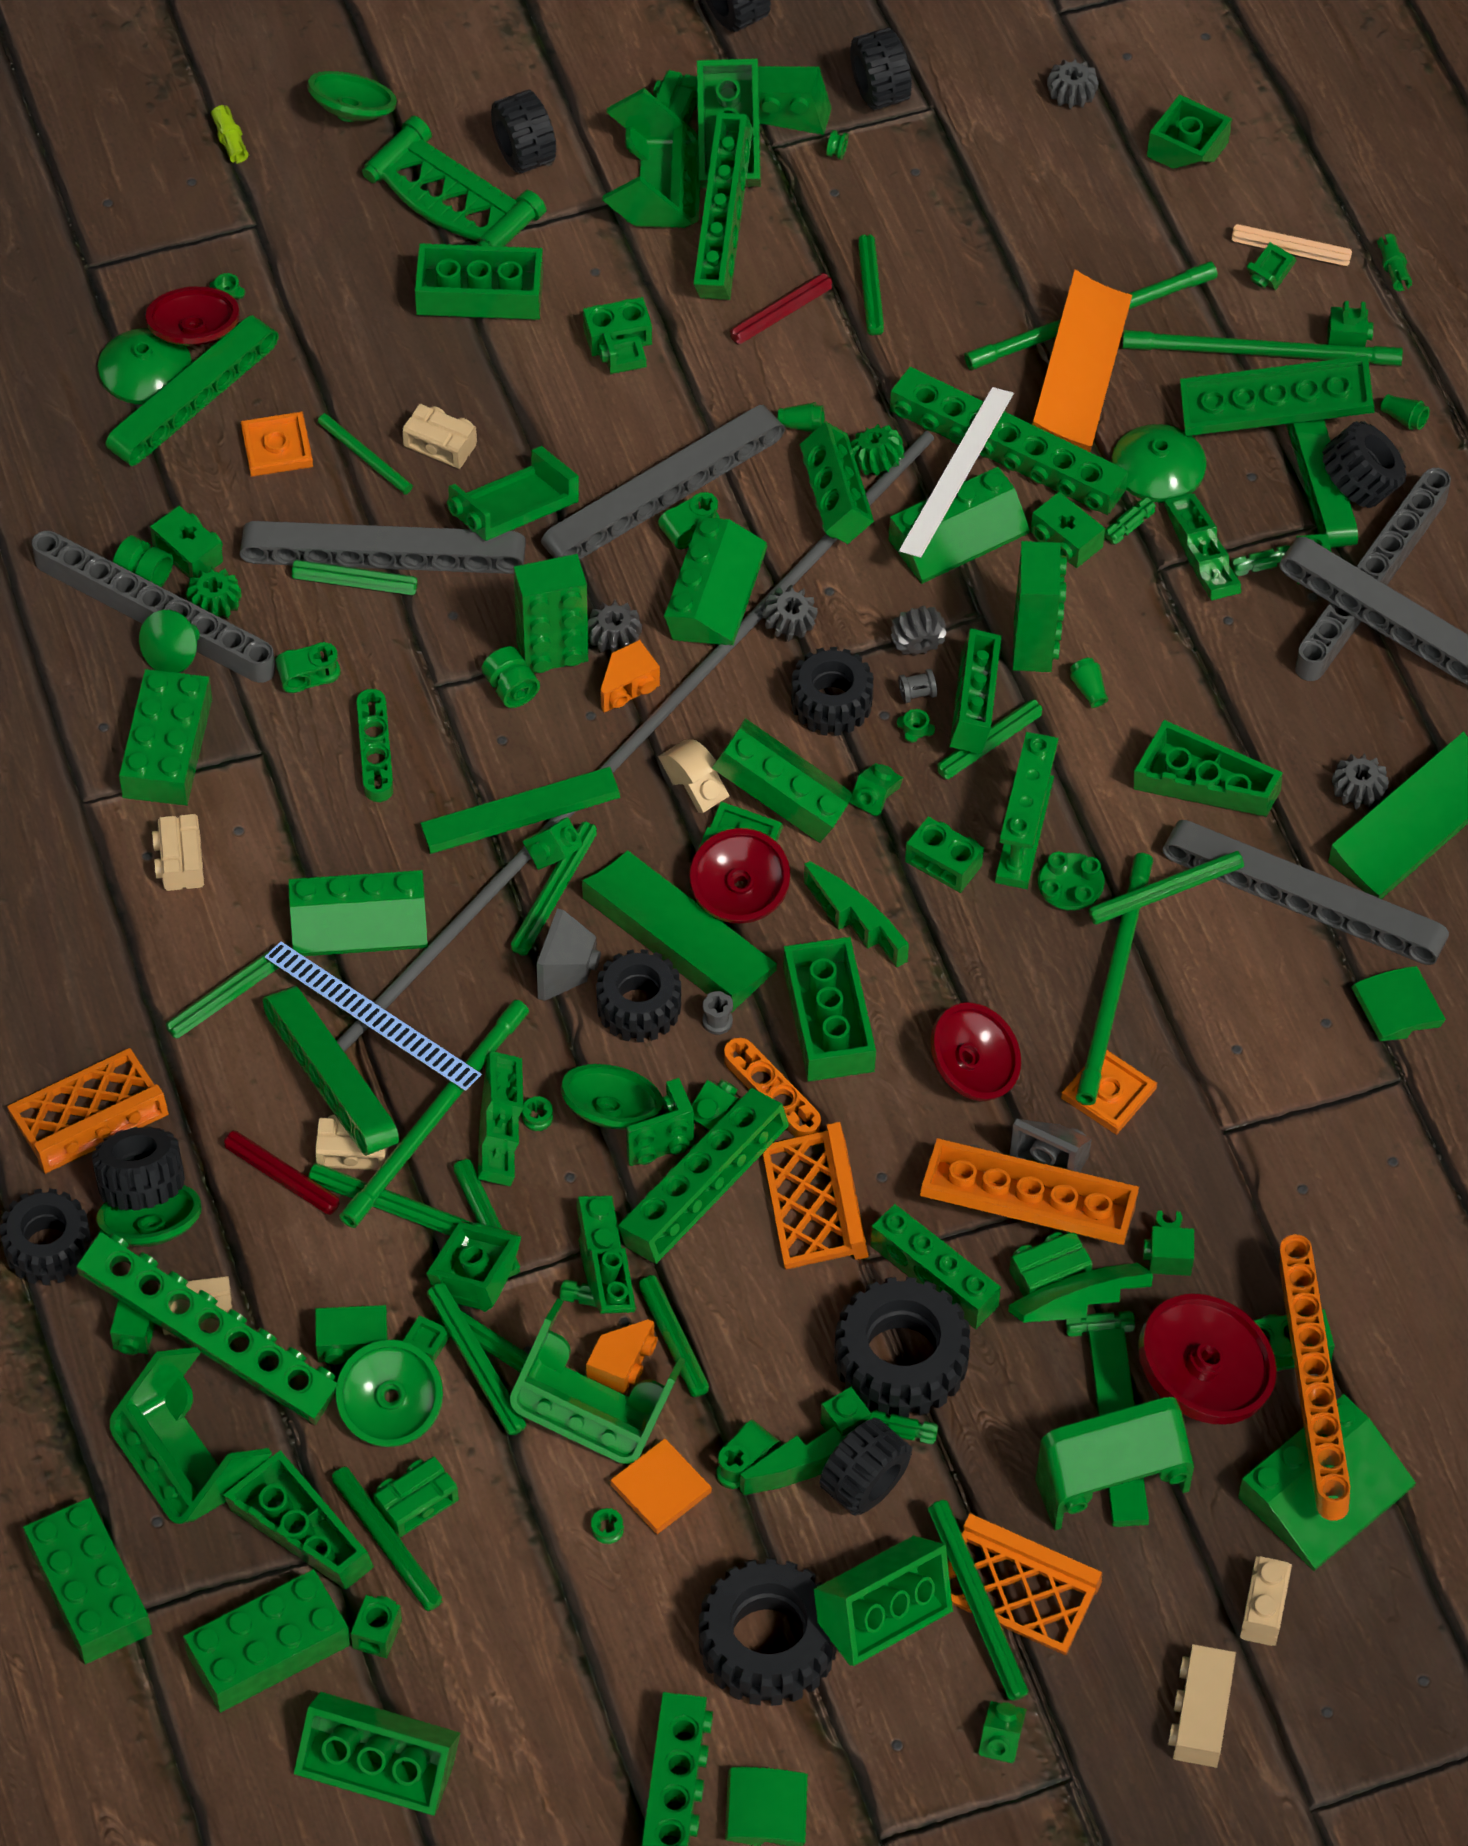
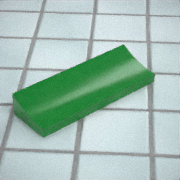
M1463 731L1336 840L1332 844L1328 863L1362 891L1382 899L1468 824V736Z
M628 850L603 870L582 880L583 899L650 951L661 954L663 961L669 959L673 963L674 969H677L680 974L706 994L721 991L729 995L733 1000V1010L731 1013L776 972L777 963L722 921L707 913L697 902Z

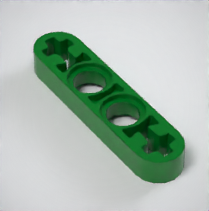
M366 689L357 697L364 793L373 802H383L388 800L393 794L386 698L377 689ZM369 702H375L376 715L369 716ZM370 727H379L383 730L376 737H370L365 733ZM375 753L385 757L384 761L378 764L370 763L367 758ZM374 775H381V789H375Z

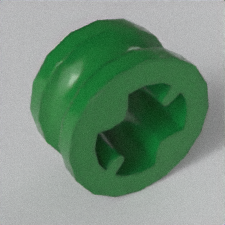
M833 130L828 141L826 155L829 157L837 155V158L842 160L847 149L849 134L844 132L840 135L837 130Z
M541 1096L527 1099L523 1104L522 1110L524 1125L533 1131L547 1129L553 1121V1108L550 1101ZM537 1109L543 1110L544 1116L538 1115V1118L532 1117V1111L534 1110L537 1113Z
M604 1508L598 1510L593 1515L591 1528L593 1536L597 1541L603 1544H612L621 1539L624 1533L622 1516L618 1511L612 1508ZM609 1520V1524L614 1521V1531L609 1533L606 1532V1529L603 1532L600 1531L602 1528L601 1522Z

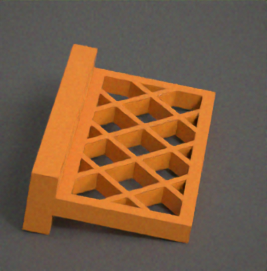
M131 1048L7 1106L9 1114L37 1156L39 1165L45 1174L96 1150L95 1147L99 1143L104 1142L103 1139L116 1134V1132L134 1127L142 1128L169 1115L164 1093L158 1084L155 1085ZM128 1061L132 1066L129 1075L113 1073L116 1067ZM91 1079L102 1080L98 1090L83 1088V1085ZM109 1081L124 1084L120 1094L105 1091ZM132 1085L146 1087V1090L134 1096L128 1095ZM61 1093L71 1095L67 1105L54 1103L52 1100ZM79 1096L94 1098L90 1108L74 1105ZM101 1100L116 1102L115 1105L104 1110H97ZM29 1108L40 1109L36 1119L22 1117L20 1113ZM47 1111L63 1113L59 1123L43 1121ZM70 1114L85 1117V1119L73 1125H66ZM39 1129L54 1132V1134L39 1141L36 1140Z
M840 1122L828 1124V1131L774 1142L763 1153L786 1270L854 1255L855 1260L869 1257L845 1136ZM824 1143L825 1152L818 1161L804 1154L810 1146ZM787 1152L793 1157L782 1169L772 1163L771 1154ZM799 1160L813 1167L804 1180L790 1173ZM826 1161H828L829 1168L824 1166ZM819 1171L831 1177V1181L823 1191L810 1184ZM774 1172L777 1173V1174H779L776 1179H775ZM785 1179L799 1185L790 1198L778 1193L777 1190ZM805 1189L818 1196L809 1210L796 1203ZM832 1191H834L835 1198L830 1195ZM825 1201L837 1207V1211L829 1221L816 1214ZM780 1202H782L783 1204H785V1205L782 1207V1209H781V1206H780ZM791 1208L805 1215L795 1229L783 1222L784 1217ZM811 1219L824 1226L815 1240L802 1233ZM838 1221H840L841 1228L836 1226ZM830 1231H833L843 1237L844 1245L828 1248L822 1242ZM786 1232H788L789 1234H791V1235L788 1237V1239H787V1237H786ZM797 1238L810 1245L805 1254L790 1257L789 1248Z
M969 1514L964 1524L962 1536L966 1544L969 1542L982 1548L986 1559L974 1564L977 1569L989 1566L995 1583L984 1587L986 1592L996 1589L999 1592L1003 1606L994 1610L1001 1627L1066 1656L1092 1599L1102 1584V1572L973 1514ZM988 1551L993 1554H996L997 1556L990 1558ZM1006 1559L1014 1562L1019 1574L999 1581L993 1564ZM949 1560V1579L956 1577V1574ZM1021 1566L1029 1569V1571L1023 1572ZM1038 1574L1047 1577L1052 1589L1032 1596L1026 1579ZM1022 1581L1028 1598L1008 1604L1002 1587ZM1054 1581L1061 1583L1063 1585L1056 1587ZM1070 1589L1085 1594L1081 1605L1069 1610H1065L1059 1593ZM951 1594L952 1605L972 1613L964 1594L959 1596ZM1054 1595L1061 1613L1041 1619L1035 1602ZM1031 1604L1037 1621L1024 1626L1016 1623L1011 1610ZM1007 1613L1008 1619L1000 1616V1614ZM1075 1615V1618L1071 1624L1068 1617ZM1064 1619L1068 1633L1063 1643L1049 1638L1044 1625ZM1039 1627L1042 1634L1034 1631L1033 1629Z

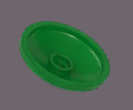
M340 71L318 72L310 76L307 84L310 95L319 105L329 113L337 116L340 120L346 122L368 121L384 117L394 111L397 103L395 94L386 86L370 78Z
M138 328L116 336L104 347L98 361V372L101 383L111 395L127 403L143 405L191 365L192 360L187 346L166 342L154 335L149 328Z
M1149 424L1129 431L1117 442L1112 456V463L1129 471L1126 491L1140 499L1148 497L1153 502H1164L1167 499L1193 493L1202 483L1206 472V456L1199 442L1192 435L1186 436L1184 430L1170 425Z
M607 1064L582 1065L570 1070L562 1080L561 1094L570 1109L586 1121L603 1128L626 1130L630 1125L658 1117L662 1110V1095L658 1088L640 1074L622 1067Z
M184 1185L181 1190H178L179 1193L175 1197L169 1198L167 1202L155 1205L152 1208L121 1210L118 1207H111L105 1202L97 1213L98 1228L100 1232L108 1237L112 1233L118 1235L129 1246L151 1247L161 1245L184 1234L194 1225L202 1211L201 1200L196 1191Z
M381 1340L362 1347L348 1359L338 1377L336 1402L342 1420L358 1438L375 1446L398 1447L417 1440L432 1427L442 1407L443 1384L436 1365L424 1351L404 1341ZM391 1390L398 1392V1399L393 1403L386 1401V1394Z

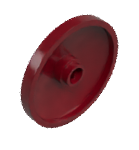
M1204 1294L1178 1295L1161 1303L1142 1327L1139 1338V1358L1143 1371L1149 1383L1161 1398L1174 1397L1177 1399L1182 1414L1209 1424H1233L1254 1415L1271 1395L1276 1381V1361L1272 1347L1255 1321L1233 1304Z

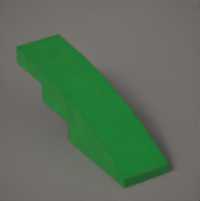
M1191 493L1164 500L1165 508L1186 557L1210 600L1240 594L1241 582L1229 566V554L1217 538V526L1196 495Z
M811 861L804 864L805 885L838 930L850 925L867 949L879 943L896 968L908 962L909 943L882 912L866 897L839 877Z
M490 1051L487 1057L478 1143V1179L511 1186L515 1179V1150L519 1145V1116L523 1110L522 1058Z
M1139 1263L1103 1267L1072 1275L1039 1288L1009 1304L1008 1312L1023 1323L1087 1318L1088 1305L1120 1302L1121 1289L1152 1287L1153 1273Z
M834 1426L807 1445L798 1436H795L741 1473L740 1491L743 1495L783 1488L821 1475L827 1460L849 1433L842 1436Z

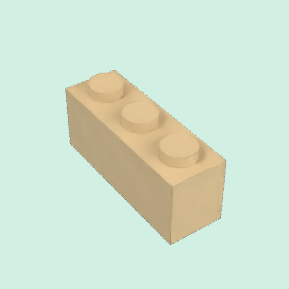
M1192 1644L1190 1657H1182L1179 1678L1186 1679L1184 1691L1177 1689L1174 1712H1180L1181 1714L1179 1724L1172 1723L1168 1742V1745L1175 1746L1173 1760L1217 1768L1222 1747L1236 1652Z

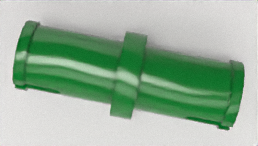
M1385 234L1387 245H1385L1382 236L1377 240V245L1383 256L1382 265L1384 270L1390 275L1393 288L1396 291H1404L1402 280H1404L1407 288H1410L1412 285V279L1406 268L1407 259L1405 254L1400 252L1396 236Z

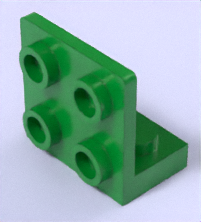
M680 1078L666 1082V1096L662 1097L666 1111L665 1114L626 1128L627 1161L629 1166L637 1164L646 1165L658 1157L670 1153L679 1154L694 1146V1110Z

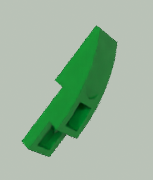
M612 1195L578 1196L576 1207L581 1231L578 1242L585 1275L596 1307L600 1314L635 1312L636 1305L626 1248H621Z

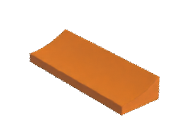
M1077 270L1074 271L1032 425L1091 452L1132 298L1131 294L1107 287Z
M937 1138L921 1186L920 1196L1124 1245L1135 1211L1139 1187Z

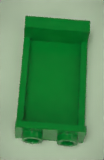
M540 446L531 450V466L467 493L456 484L448 486L449 499L447 500V506L453 516H456L471 531L487 541L579 502V475L544 447Z

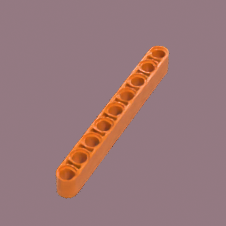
M1293 1234L1285 1237L1280 1244V1276L1318 1513L1323 1518L1336 1521L1345 1517L1349 1511L1350 1481L1312 1245L1306 1237ZM1321 1434H1326V1435H1328V1436H1327V1437H1321V1436H1319V1435H1321ZM1324 1465H1332L1334 1467L1328 1468L1324 1467ZM1328 1496H1337L1340 1498L1332 1499Z

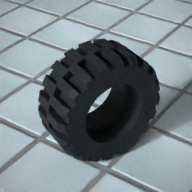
M896 1277L885 1278L884 1284L879 1285L875 1281L866 1285V1293L857 1291L850 1298V1304L844 1305L840 1313V1321L837 1322L834 1361L837 1364L839 1380L843 1383L846 1382L845 1390L852 1387L868 1409L871 1406L877 1407L878 1411L885 1412L886 1416L889 1415V1412H896L899 1416L909 1417V1412L916 1411L918 1416L929 1413L930 1406L932 1405L935 1408H940L947 1403V1396L952 1397L960 1389V1382L965 1379L967 1373L971 1340L969 1339V1323L964 1319L963 1309L957 1303L952 1305L953 1297L945 1290L939 1293L936 1291L935 1284L925 1281L924 1285L916 1283L917 1278L906 1277V1281H897ZM905 1328L924 1335L934 1346L935 1352L921 1363L899 1366L879 1358L872 1351L869 1343L874 1337L886 1330Z
M766 1558L765 1563L757 1564L754 1559L744 1562V1568L741 1570L734 1566L725 1571V1581L717 1578L711 1585V1592L705 1595L701 1604V1613L699 1614V1651L703 1655V1665L707 1673H714V1682L721 1689H724L726 1686L730 1687V1696L738 1700L742 1696L749 1697L750 1704L761 1705V1700H770L771 1706L782 1705V1699L789 1697L792 1702L803 1698L804 1689L808 1692H813L820 1685V1677H827L832 1668V1660L836 1657L837 1648L818 1624L814 1588L824 1583L819 1582L815 1584L816 1575L808 1569L800 1572L797 1570V1564L786 1561L785 1565L776 1564V1558ZM760 1610H775L792 1617L803 1630V1637L795 1646L787 1651L777 1654H762L745 1647L736 1638L734 1627L742 1618L750 1613Z

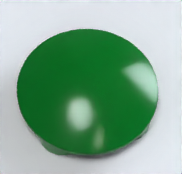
M160 610L151 614L144 621L140 630L139 645L144 659L153 669L179 673L185 671L194 660L200 634L198 628L191 624L182 614L173 610Z
M1060 851L1052 853L1048 861L1041 868L1038 877V887L1043 898L1051 905L1063 910H1080L1092 905L1101 896L1105 885V878L1099 860L1080 853H1063Z

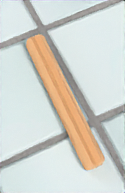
M1236 224L1232 232L1233 242L1264 249L1271 242L1289 254L1332 264L1348 266L1352 256L1350 248L1246 225Z

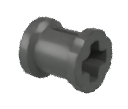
M926 669L925 673L906 677L904 674L898 676L899 689L905 704L910 703L911 699L923 696L937 697L936 681L931 669Z
M714 991L709 993L703 1001V1011L705 1012L703 1015V1026L711 1034L721 1035L728 1032L732 1027L733 1018L730 1012L733 1010V1000L729 995L721 991Z

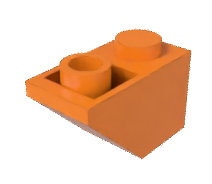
M641 640L612 653L601 687V709L604 713L613 708H620L628 701L642 694H649L656 687L660 686V666Z
M647 1319L601 1335L586 1363L587 1377L626 1395L631 1384L636 1385L641 1378L643 1372L641 1364L645 1356L651 1357L657 1345L658 1337L654 1336V1321Z

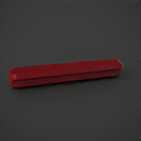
M821 273L731 328V339L738 345L744 343L832 288L831 278L826 273Z
M232 1130L224 1140L226 1149L327 1215H332L339 1207L338 1196L238 1131Z

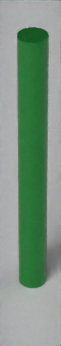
M324 413L319 417L318 423L403 494L406 495L412 490L413 485L329 415Z

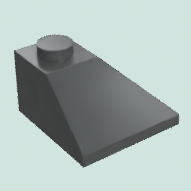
M558 908L537 961L538 999L543 1001L587 982L591 970H597L601 957V951L597 950L596 936L567 912Z
M1016 1119L1013 1124L1010 1156L1080 1172L1089 1157L1092 1139L1078 1129H1069L1060 1124Z

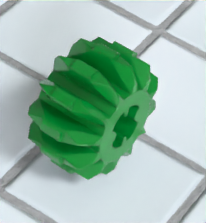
M877 424L872 429L866 427L864 433L855 434L856 439L850 442L858 470H862L865 475L874 472L877 476L883 471L889 473V469L891 467H898L899 461L904 458L902 438L897 430H892L890 425L881 428Z
M211 567L209 573L199 570L198 578H190L189 588H187L186 592L187 601L218 617L224 616L228 619L231 614L230 611H238L239 601L242 597L241 588H239L235 575H229L225 568L220 572H216Z

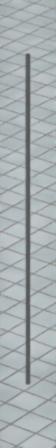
M925 431L904 452V458L899 461V466L891 467L889 473L885 472L866 492L869 506L878 499L934 440L930 432ZM825 534L742 620L734 645L719 644L598 770L611 767L612 773H614L763 618L762 611L765 607L767 596L773 595L778 587L786 591L787 587L791 584L794 586L838 539L830 538ZM576 811L551 818L540 831L555 825L566 817L570 819ZM525 846L374 1002L375 1004L386 1010L531 859ZM357 1019L337 1040V1043L345 1052L369 1026Z

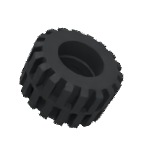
M706 0L708 7L720 24L733 32H737L767 17L771 10V0Z
M890 27L853 37L850 48L853 75L858 90L869 108L876 110L909 100L912 90L911 71L906 52L896 33Z
M528 89L492 103L491 121L497 144L504 159L516 173L520 174L554 162L556 157V139L553 126L544 105L534 92Z
M1356 421L1349 425L1330 441L1322 452L1324 455L1322 457L1323 462L1326 466L1325 469L1333 483L1348 499L1362 507L1372 508L1377 506L1405 482V477L1407 476L1405 463L1392 441L1381 430L1363 421Z
M830 647L828 651H825L824 648L816 649V654L811 652L806 654L804 661L799 660L796 664V670L792 674L791 704L794 715H798V721L802 725L807 723L808 730L812 732L816 729L820 730L821 735L834 732V736L841 735V731L844 730L850 733L854 731L855 725L858 727L863 725L865 718H868L871 713L874 678L873 673L870 672V666L867 662L862 663L860 655L855 654L852 656L851 650L845 648L843 651H837V647ZM835 687L842 689L845 693L827 695L819 690Z
M634 949L627 950V955L625 956L618 953L613 956V962L607 961L603 965V971H599L598 983H596L598 1017H601L602 1025L605 1028L610 1027L611 1034L614 1036L622 1034V1040L630 1041V1038H637V1042H644V1038L647 1037L651 1041L658 1039V1033L661 1032L665 1035L670 1031V1025L675 1026L678 1021V1015L681 1012V980H679L678 970L673 969V963L669 959L662 961V955L657 952L650 955L648 950L641 949V953H634ZM638 989L649 991L655 995L653 998L643 1002L630 1001L623 997L625 993Z
M144 1126L142 1128L134 1127L128 1130H121L103 1139L104 1142L99 1143L95 1147L96 1151L92 1154L99 1195L102 1201L107 1202L111 1207H118L121 1210L152 1208L155 1205L167 1202L169 1198L175 1197L179 1193L178 1190H181L184 1186L185 1175L178 1140L174 1138V1134L165 1132L162 1128Z
M41 1188L34 1190L35 1194L30 1196L26 1192L20 1195L21 1201H13L9 1205L10 1212L5 1211L2 1216L3 1224H0V1234L7 1263L11 1270L15 1269L16 1275L21 1279L27 1276L29 1283L36 1284L37 1280H42L43 1285H51L50 1281L56 1279L58 1283L64 1282V1276L69 1274L71 1277H74L78 1274L76 1266L91 1246L92 1240L86 1212L82 1209L81 1203L77 1199L71 1201L70 1194L64 1191L61 1195H58L57 1189L49 1188L48 1193H42ZM44 1229H56L63 1232V1235L58 1240L50 1244L39 1245L28 1241L32 1235Z
M872 1418L852 1430L836 1447L824 1466L819 1482L820 1487L852 1515H861L880 1503L896 1486L908 1467L912 1455V1447L879 1418Z

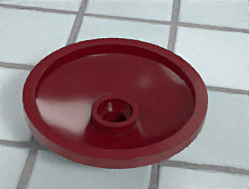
M202 286L184 287L162 294L149 305L146 311V323L154 335L166 342L185 346L207 344L224 337L236 326L240 317L238 303L230 294L219 289Z
M747 828L729 829L709 838L696 852L690 869L691 888L700 906L713 917L729 923H750L768 916L783 902L790 885V866L783 849L768 835ZM738 881H745L747 883L744 888L735 886Z
M966 1002L950 1007L936 1020L931 1033L932 1056L939 1073L951 1088L959 1094L977 1101L995 1100L1013 1088L1021 1070V1053L1012 1029L1000 1015L981 1004Z

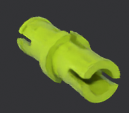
M224 105L215 107L211 112V116L218 128L219 141L226 147L230 161L232 163L245 161L249 154L241 138L242 131L234 122L230 108L228 106L224 108Z

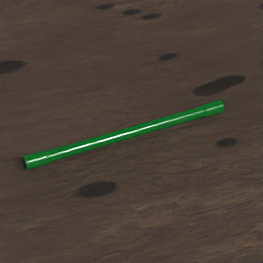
M1209 261L1190 268L1179 275L1128 293L1132 295L1129 309L1182 289L1195 287L1216 279L1218 276L1217 269L1214 263ZM1061 319L995 344H988L966 352L964 354L965 363L969 370L972 371L993 363L1004 356L1055 338Z
M1134 330L1123 331L1122 343L1123 349H1163L1320 360L1368 355L1369 363L1401 366L1403 358V348L1361 347L1157 334L1150 331Z
M1135 854L1127 893L1148 885L1154 861L1153 857L1149 854ZM1140 908L1121 916L1085 1068L1082 1071L1076 1094V1100L1084 1105L1096 1103L1102 1078L1101 1071Z
M513 1000L498 1018L496 1025L465 1063L480 1072L487 1063L489 1052H496L505 1039L516 1030L529 1014L528 1007L520 1000ZM452 1081L445 1086L369 1182L340 1213L339 1217L345 1225L351 1228L358 1226L374 1206L376 1199L447 1113L464 1089Z

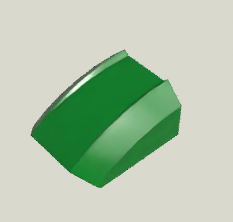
M459 1222L426 1273L431 1286L437 1283H444L457 1304L477 1308L483 1312L488 1311L494 1306L506 1284L519 1249L521 1235L514 1231L486 1224Z

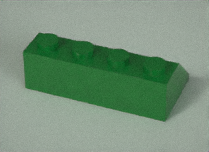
M997 466L962 484L922 557L899 552L928 499L890 516L888 540L920 583L923 584L1029 534L1030 528L1015 487Z
M699 517L664 615L674 641L734 645L768 547L766 541L730 519Z
M746 718L742 721L712 766V769L819 843L833 829L848 806L853 794L850 790Z
M423 870L288 879L293 950L302 956L422 949L428 947Z
M913 1535L814 1588L818 1624L849 1665L855 1666L953 1612L946 1544Z
M320 1692L308 1706L294 1774L435 1816L454 1765L461 1733Z

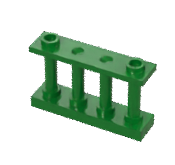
M1026 732L999 843H1004L996 874L995 883L1028 890L1054 783V775L1050 774L1059 738Z

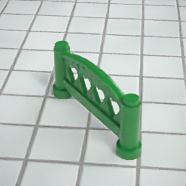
M414 115L410 116L402 124V130L364 165L362 170L364 177L371 183L384 180L406 205L429 222L458 236L477 241V246L505 247L531 221H538L547 211L543 200L533 191L525 190L515 200L427 143L432 138V132L422 119ZM422 164L420 177L415 182H410L405 175L398 174V171L401 169ZM445 179L440 196L433 197L429 194L428 190L425 191L420 188L423 184ZM467 194L466 206L463 211L456 212L452 209L451 205L443 203L446 199ZM490 209L489 221L484 227H479L475 224V221L466 219V216L469 214Z

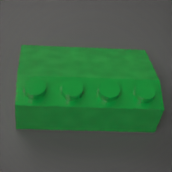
M1345 1394L1337 1399L1350 1481L1349 1511L1345 1517L1333 1521L1323 1518L1318 1513L1304 1428L1242 1478L1238 1498L1313 1571L1324 1564L1416 1485L1412 1476L1370 1418ZM1321 1434V1435H1319V1436H1321V1437H1327L1328 1435H1326V1434ZM1324 1465V1467L1328 1468L1334 1467L1332 1465ZM1328 1496L1332 1499L1340 1498L1337 1496Z

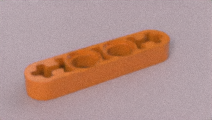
M734 1038L726 1044L724 1049L725 1065L749 1090L753 1088L773 1099L780 1094H785L792 1098L793 1102L783 1107L789 1123L787 1130L794 1137L797 1138L820 1132L821 1117L817 1109L749 1040ZM736 1051L738 1054L745 1052V1060L740 1056L734 1058L733 1052ZM757 1072H766L770 1075L771 1079L766 1083L760 1084L753 1081L752 1076ZM799 1117L804 1122L811 1120V1126L809 1127L806 1124L799 1126Z

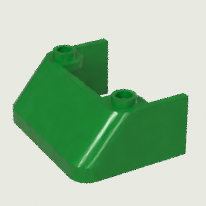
M645 88L607 107L606 113L626 128V148L631 154L636 155L641 160L639 177L603 195L602 200L619 213L628 223L636 227L687 228L697 223L699 220L700 202L699 141L697 133Z
M557 1298L543 1322L511 1392V1406L519 1415L622 1464L632 1463L640 1457L686 1359L679 1357L666 1385L654 1380H642L634 1386L629 1397L565 1367L571 1354L570 1345L564 1337L551 1331L564 1302Z
M198 1347L156 1352L110 1418L112 1436L169 1519L176 1524L193 1522L224 1504L226 1500L223 1494L262 1465L272 1455L269 1448L228 1453L221 1464L218 1465L184 1416L192 1406L193 1392L184 1375L201 1353Z
M1174 1397L1157 1399L1063 1426L1043 1436L1040 1444L1035 1482L1055 1531L1062 1528L1065 1512L1075 1514L1085 1510L1092 1499L1093 1492L1159 1474L1162 1481L1170 1482V1484H1179L1182 1493L1189 1492L1194 1464L1182 1411L1177 1399Z

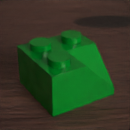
M1179 94L1150 131L1147 157L1172 169L1201 161L1214 162L1229 143L1232 118Z

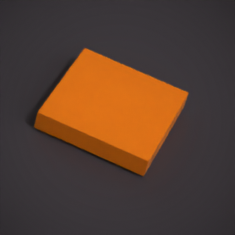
M303 411L241 421L251 477L313 467Z
M1106 1050L1096 1103L1084 1105L1076 1100L1084 1068L1064 1089L1061 1099L1117 1135L1156 1090L1157 1082Z
M666 1438L610 1480L611 1487L657 1535L712 1493V1487Z

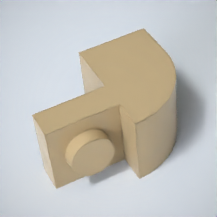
M692 739L683 740L658 756L672 784L684 785L698 813H704L730 796L717 771L712 769L716 760L698 741Z

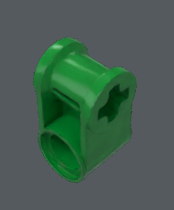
M698 493L682 504L664 512L658 521V526L677 549H685L690 545L699 517L720 518L717 513L718 500L711 493Z
M320 642L296 650H287L279 654L275 660L283 689L288 693H297L315 686L335 682L341 673L340 665L337 662V649L334 645L327 642ZM321 651H323L324 658H321ZM327 668L329 670V675H326L325 669Z
M755 1420L748 1421L739 1430L737 1435L719 1452V1466L716 1475L719 1483L729 1489L740 1488V1474L778 1449L781 1441Z

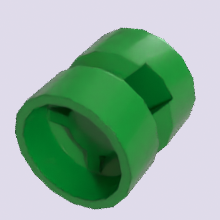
M130 535L118 547L113 563L162 587L171 573L173 556L158 547L151 548L148 542Z
M507 646L496 650L487 657L482 665V673L493 688H497L495 692L508 708H516L528 703L540 689L539 680L515 647Z

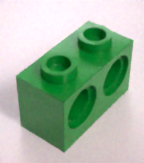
M643 297L583 308V329L592 356L599 355L598 345L603 344V332L605 331L610 332L612 341L639 336L642 346L652 345V323Z
M928 816L906 843L905 862L961 893L982 867L984 847L980 846L973 838L964 837L955 832L946 823L938 822Z

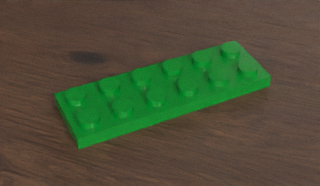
M1368 355L1180 379L1186 436L1375 413Z

